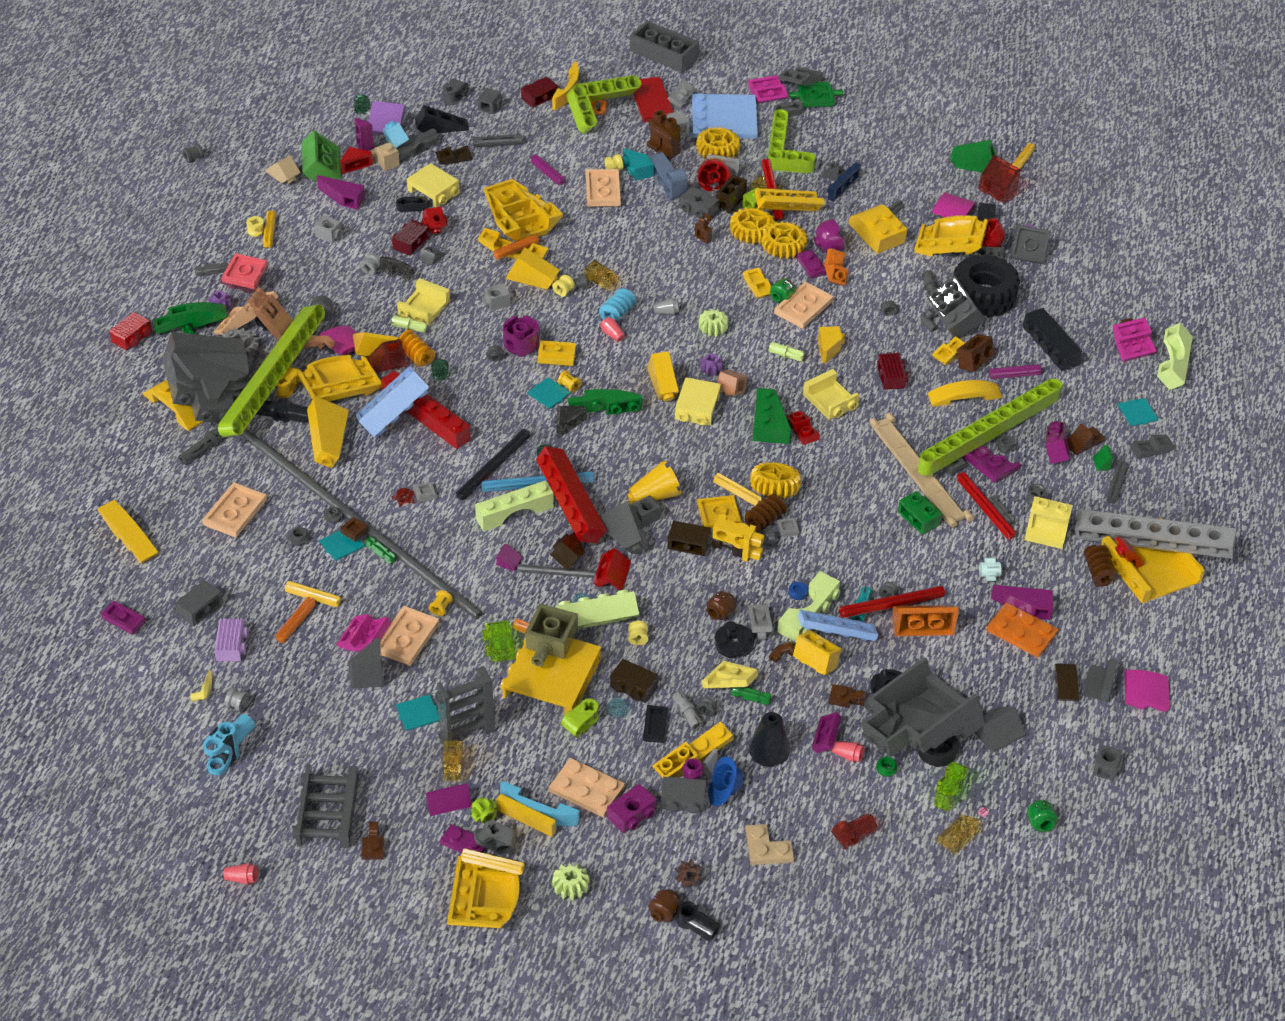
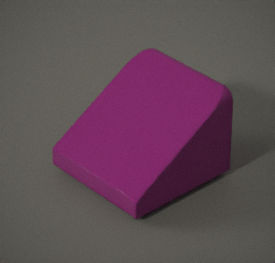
M504 544L496 557L497 566L515 571L523 556L509 545Z

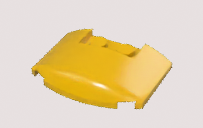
M950 216L934 220L935 224L927 227L926 223L921 225L914 251L915 253L928 256L952 252H965L966 255L971 254L982 247L988 220L984 219V222H982L976 216Z
M351 355L327 357L308 364L307 369L303 372L300 370L297 372L311 399L317 396L331 402L359 394L367 396L382 387L380 379L364 356H361V360L351 359Z
M458 856L447 925L502 928L511 918L518 903V875L461 861V856Z

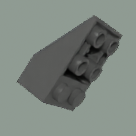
M955 275L926 296L948 331L954 337L956 336L960 339L986 320Z

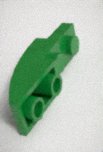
M209 302L176 305L168 308V315L154 319V327L157 334L169 332L171 329L182 327L189 323H192L193 328L203 327L208 323L221 321L228 317L227 309L223 304Z
M615 389L584 390V396L568 398L569 415H580L582 413L605 410L606 415H617L624 412H636L642 410L643 397L633 392Z

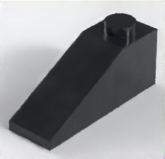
M425 105L422 106L415 118L417 130L423 133L432 128L437 131V134L469 130L467 119Z

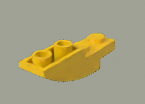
M720 721L690 744L684 742L652 766L662 779L663 776L682 777L684 776L682 766L688 759H698L703 765L704 760L713 749L719 751L733 741L734 736Z

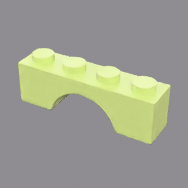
M1181 322L1167 328L1164 335V343L1169 351L1170 360L1159 364L1157 377L1168 389L1181 387L1185 384L1193 336Z
M545 480L475 504L476 520L484 532L501 526L504 520L515 511L530 509L536 514L554 508V495Z
M819 571L809 584L808 595L813 600V603L808 607L801 608V610L821 614L823 612L826 613L830 608L831 602L833 600L836 601L840 596V581ZM788 608L778 621L777 632L796 642L798 636L808 631V629H805L800 624L798 619L800 609Z

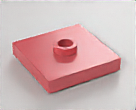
M235 253L221 277L222 282L255 289L268 266V260Z

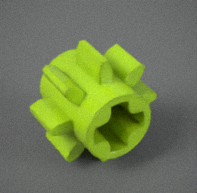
M486 797L478 798L472 804L471 816L476 823L481 821L485 824L487 821L496 818L497 805L492 798L489 800Z

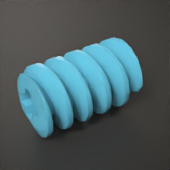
M625 288L617 290L600 307L599 313L602 320L611 317L619 321L636 304L635 295Z

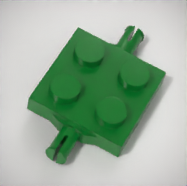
M816 82L810 85L798 84V92H789V99L799 98L803 108L834 106V96H843V89L833 90L829 82Z

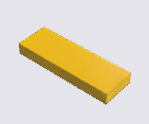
M503 794L497 797V811L550 837H553L556 833L555 819Z

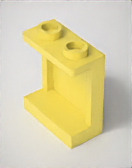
M431 163L407 178V190L411 193L418 190L433 199L434 207L445 204L447 200L457 196L460 192L459 180Z
M419 278L416 281V291L405 303L401 301L397 303L398 315L404 318L411 317L413 320L426 323L429 326L450 302V290Z
M834 369L804 382L803 395L829 420L835 417L839 418L849 410H855L858 407L860 396L858 393L851 395L836 381L837 372Z
M685 377L675 407V419L682 422L688 421L698 423L699 425L711 426L714 408L720 398L721 384Z
M1034 496L1024 540L1062 549L1073 505Z

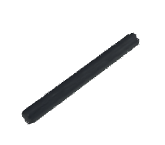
M524 428L456 492V497L462 501L465 500L482 481L487 479L530 437V431Z

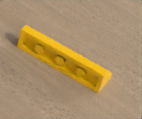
M762 188L755 190L758 209L814 212L819 211L825 205L824 198H817L816 191Z

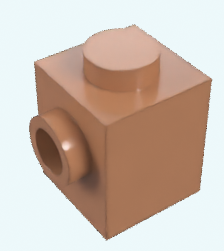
M733 370L720 371L717 382L721 384L723 394L735 396L745 393L748 376Z

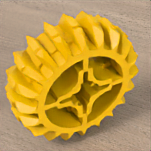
M707 127V130H702V133H699L696 140V149L704 159L707 158L708 154L734 158L740 149L739 136L732 129L727 130V127Z
M744 207L743 210L738 209V212H734V215L731 216L729 229L731 235L735 237V240L739 239L740 243L745 241L746 244L752 242L753 245L755 242L761 244L763 232L766 231V227H769L770 224L774 225L775 220L770 215V212H765L764 209L759 210L758 207L756 209L752 207L747 209Z
M782 221L780 223L774 222V225L770 224L769 227H766V231L763 232L761 244L764 251H767L768 255L773 254L774 258L779 256L780 259L785 257L788 260L789 256L794 259L797 253L804 252L806 249L807 234L804 229H801L800 225L795 226V223L790 224L788 221L786 223Z
M774 461L772 463L765 462V464L759 463V465L752 469L750 483L753 490L757 491L758 494H763L764 497L775 494L780 498L786 499V497L796 495L801 487V474L793 466H788V464L775 463Z

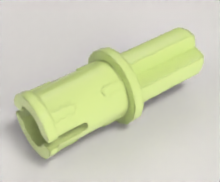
M394 315L392 318V326L421 333L427 331L426 323L415 321L411 317L404 318Z
M772 341L769 346V353L781 355L784 359L787 357L802 361L805 356L804 351L791 348L790 345L785 346Z

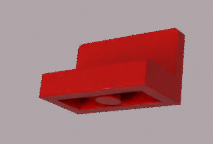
M616 548L602 554L593 584L601 587L610 583L617 590H623L631 564L630 560Z

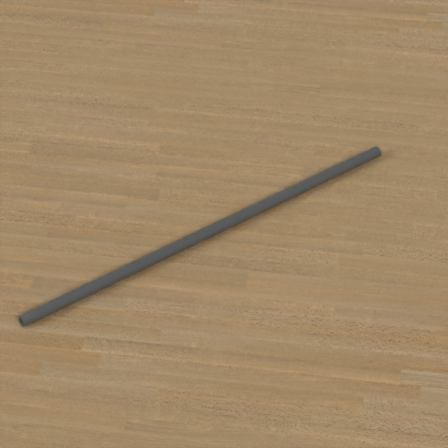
M247 428L240 435L331 507H337L341 510L346 519L350 520L352 517H355L368 525L366 534L369 537H374L377 542L379 541L396 554V558L438 591L443 590L450 593L453 602L474 619H478L477 615L479 617L482 616V611Z

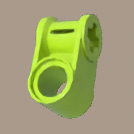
M594 699L583 700L562 718L561 726L574 737L579 738V734H584L588 728L598 721L599 715L597 711L599 706L597 701Z

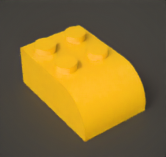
M883 204L852 215L848 221V224L877 254L905 243L908 229Z

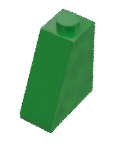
M992 140L954 146L950 154L951 163H954L955 168L992 175L999 174L1001 165Z

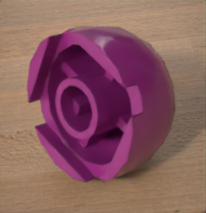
M834 219L822 222L817 227L816 237H814L816 247L820 246L821 250L826 253L830 248L838 251L844 250L843 237H840L838 232L840 229Z

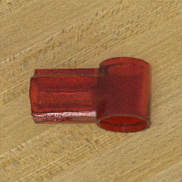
M867 813L850 822L846 820L840 821L832 828L831 832L846 850L850 845L855 846L859 839L877 831L878 826L872 814L869 815Z

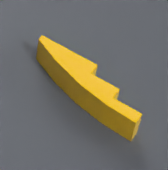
M115 500L97 508L117 539H121L129 552L132 551L140 564L158 555V551L144 532Z

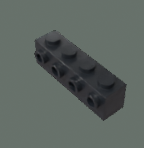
M1044 308L1025 314L1024 330L1030 334L1033 340L1061 371L1080 365L1081 349Z

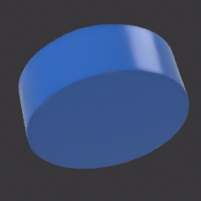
M794 582L789 586L788 593L795 600H803L808 596L809 589L805 583Z

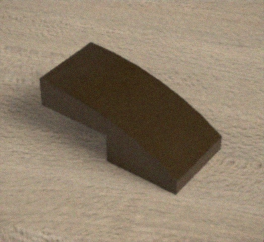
M467 145L453 151L449 146L435 152L441 165L473 160Z
M1055 663L1057 701L1078 702L1079 690L1076 665Z

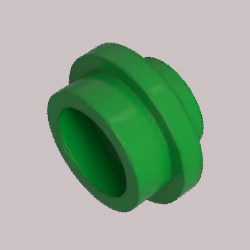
M885 756L877 762L876 770L880 775L890 777L896 773L897 764L893 758Z

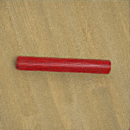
M763 159L761 162L767 188L777 189L770 159ZM773 210L776 221L784 219L782 210Z

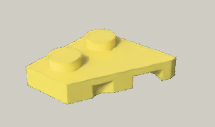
M722 661L702 680L703 688L747 687L758 677V671L747 666Z

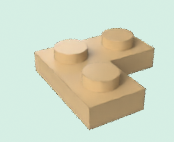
M767 824L745 825L750 865L794 862L791 840L769 842Z

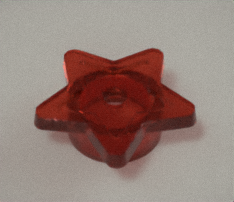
M400 488L396 495L391 496L392 499L398 501L399 507L406 503H415L412 498L415 493L408 488Z

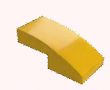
M760 267L743 272L746 283L757 299L770 295L771 285L768 278H764Z
M955 336L947 345L943 343L932 354V357L944 365H948L958 358L957 349L965 344V342Z

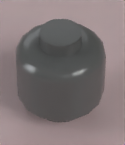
M319 295L314 297L310 306L322 305L325 310V317L322 321L328 320L333 311V302L327 296Z

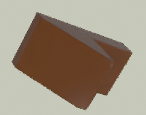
M1080 424L1068 438L1069 449L1075 455H1079L1105 441V436L1095 427L1087 428L1084 424Z

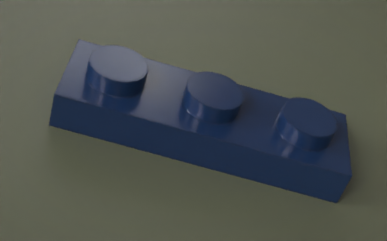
M855 162L833 184L829 185L827 189L828 200L835 201L860 177L861 164Z

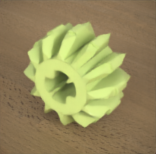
M710 309V311L704 310V313L700 314L699 330H702L703 334L708 333L709 337L714 334L717 337L718 334L723 336V333L727 331L728 316L725 315L724 311L719 312L718 309Z
M570 862L567 867L560 865L559 870H555L554 878L552 879V886L555 888L556 895L561 894L563 900L570 896L571 901H573L575 895L581 899L582 893H587L588 884L590 883L586 868L580 869L579 863L576 866H572Z

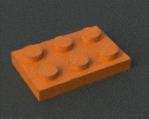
M1007 602L986 628L987 632L1037 658L1041 656L1059 630Z

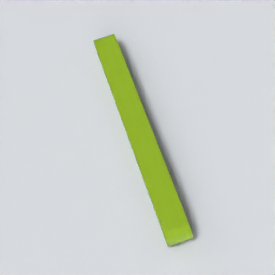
M322 305L306 306L300 310L220 421L218 432L222 437L238 436L244 432L324 319L325 310Z
M1054 378L1048 379L924 450L920 454L917 471L921 475L930 476L965 456L968 452H972L1059 400L1062 382Z

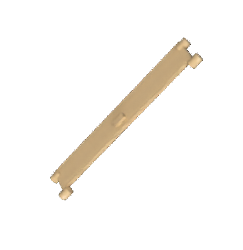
M887 413L883 420L877 421L875 418H872L869 421L871 427L933 506L940 510L947 524L954 528L958 524L957 521L962 519L971 522L974 516L969 510L964 512L960 510L933 474L924 476L917 471L919 457L893 425L896 422L895 417L891 413Z

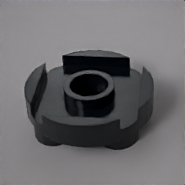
M729 621L725 626L720 627L714 638L717 651L728 658L747 656L754 648L755 641L752 630L733 621ZM731 639H738L739 642L731 643Z

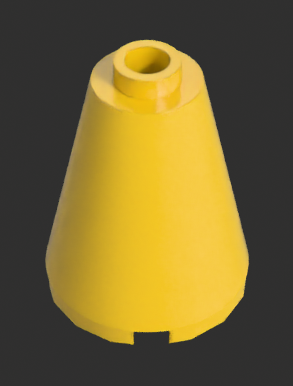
M665 460L660 462L628 489L629 493L626 495L631 504L649 495L655 501L682 494L681 490H677V487L680 485L672 468H666L664 465L667 463Z

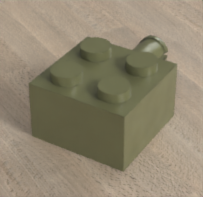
M539 603L525 632L526 649L536 651L531 659L535 666L542 667L547 655L565 658L578 630L577 613Z

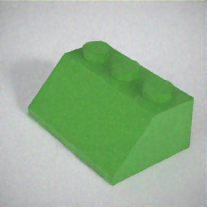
M314 130L302 141L303 174L314 181H317V175L341 179L340 147Z

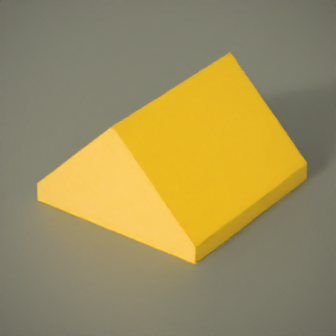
M366 332L353 334L356 355L385 359L391 358L398 342V337Z

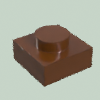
M352 517L340 528L341 534L356 542L368 531V525Z

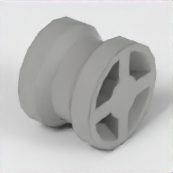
M369 253L360 263V268L364 273L373 275L376 269L381 267L382 261L376 254Z
M230 688L225 697V707H234L237 711L243 712L249 701V693L245 691L239 692L236 688Z

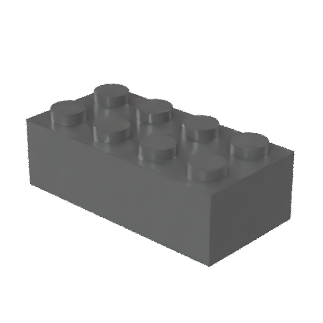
M647 20L630 34L629 51L683 72L699 57V41Z

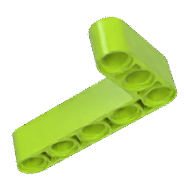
M635 75L576 84L567 93V100L578 130L583 134L588 133L597 124L591 102L632 95L641 86L640 79Z
M783 109L774 111L768 159L771 161L772 170L812 173L815 170V154L784 150L788 112Z

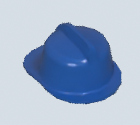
M728 756L719 759L714 766L708 789L709 801L713 806L724 804L731 795L740 789L743 783L741 769Z

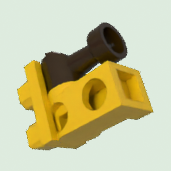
M720 513L713 526L712 538L714 539L712 547L718 549L722 546L732 550L733 556L742 557V560L748 562L749 558L759 561L763 554L761 546L765 535L756 533V526L754 525L749 527L745 523L727 520L728 515Z

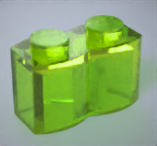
M509 620L485 623V629L482 630L483 642L487 641V645H485L486 657L490 656L491 662L515 659V646Z
M954 761L947 766L944 777L939 780L936 786L934 806L947 812L954 807L957 796L964 789L967 767Z

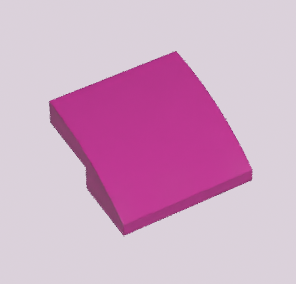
M779 75L748 80V86L752 94L755 95L757 103L788 98L785 85L781 84L780 79H778Z
M944 193L935 204L932 213L943 217L969 216L976 202Z
M1145 317L1113 325L1114 338L1122 362L1156 353L1150 338L1152 331Z
M338 326L320 333V336L326 335L334 340L335 345L332 349L337 354L347 355L353 351L355 352L353 334L357 332L350 326Z
M369 614L354 616L336 645L350 651L360 652L377 637L381 640L392 622L388 617L372 619Z
M1126 670L1124 672L1125 704L1138 709H1145L1149 706L1164 712L1170 709L1168 676L1144 670Z

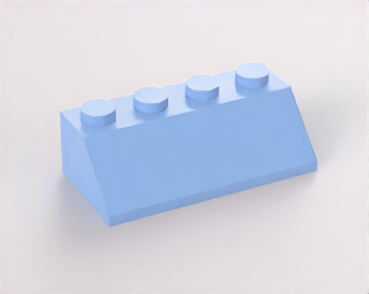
M410 365L356 414V417L373 437L376 435L380 436L390 422L394 423L400 418L399 414L403 410L407 411L414 405L413 401L418 397L422 398L426 395L429 386Z

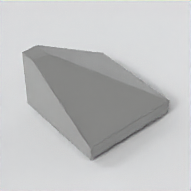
M713 749L703 762V774L711 779L714 766L717 763V749Z

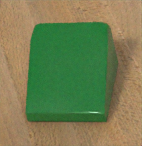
M1105 445L1092 458L1097 471L1111 469L1113 456L1109 446Z

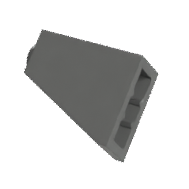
M628 501L599 515L607 530L606 532L631 554L641 553L645 548L649 547L637 510Z

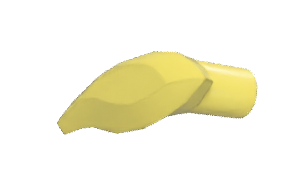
M211 670L206 675L201 691L190 694L192 702L208 698L212 688Z

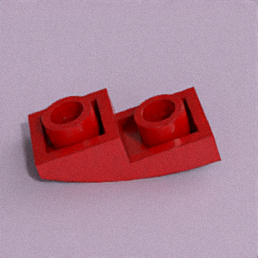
M796 411L786 415L790 428L803 445L819 440V433L810 425V418L802 411Z
M1119 536L1115 538L1117 544L1115 549L1120 557L1124 556L1127 562L1130 561L1136 568L1144 565L1141 557L1126 539Z

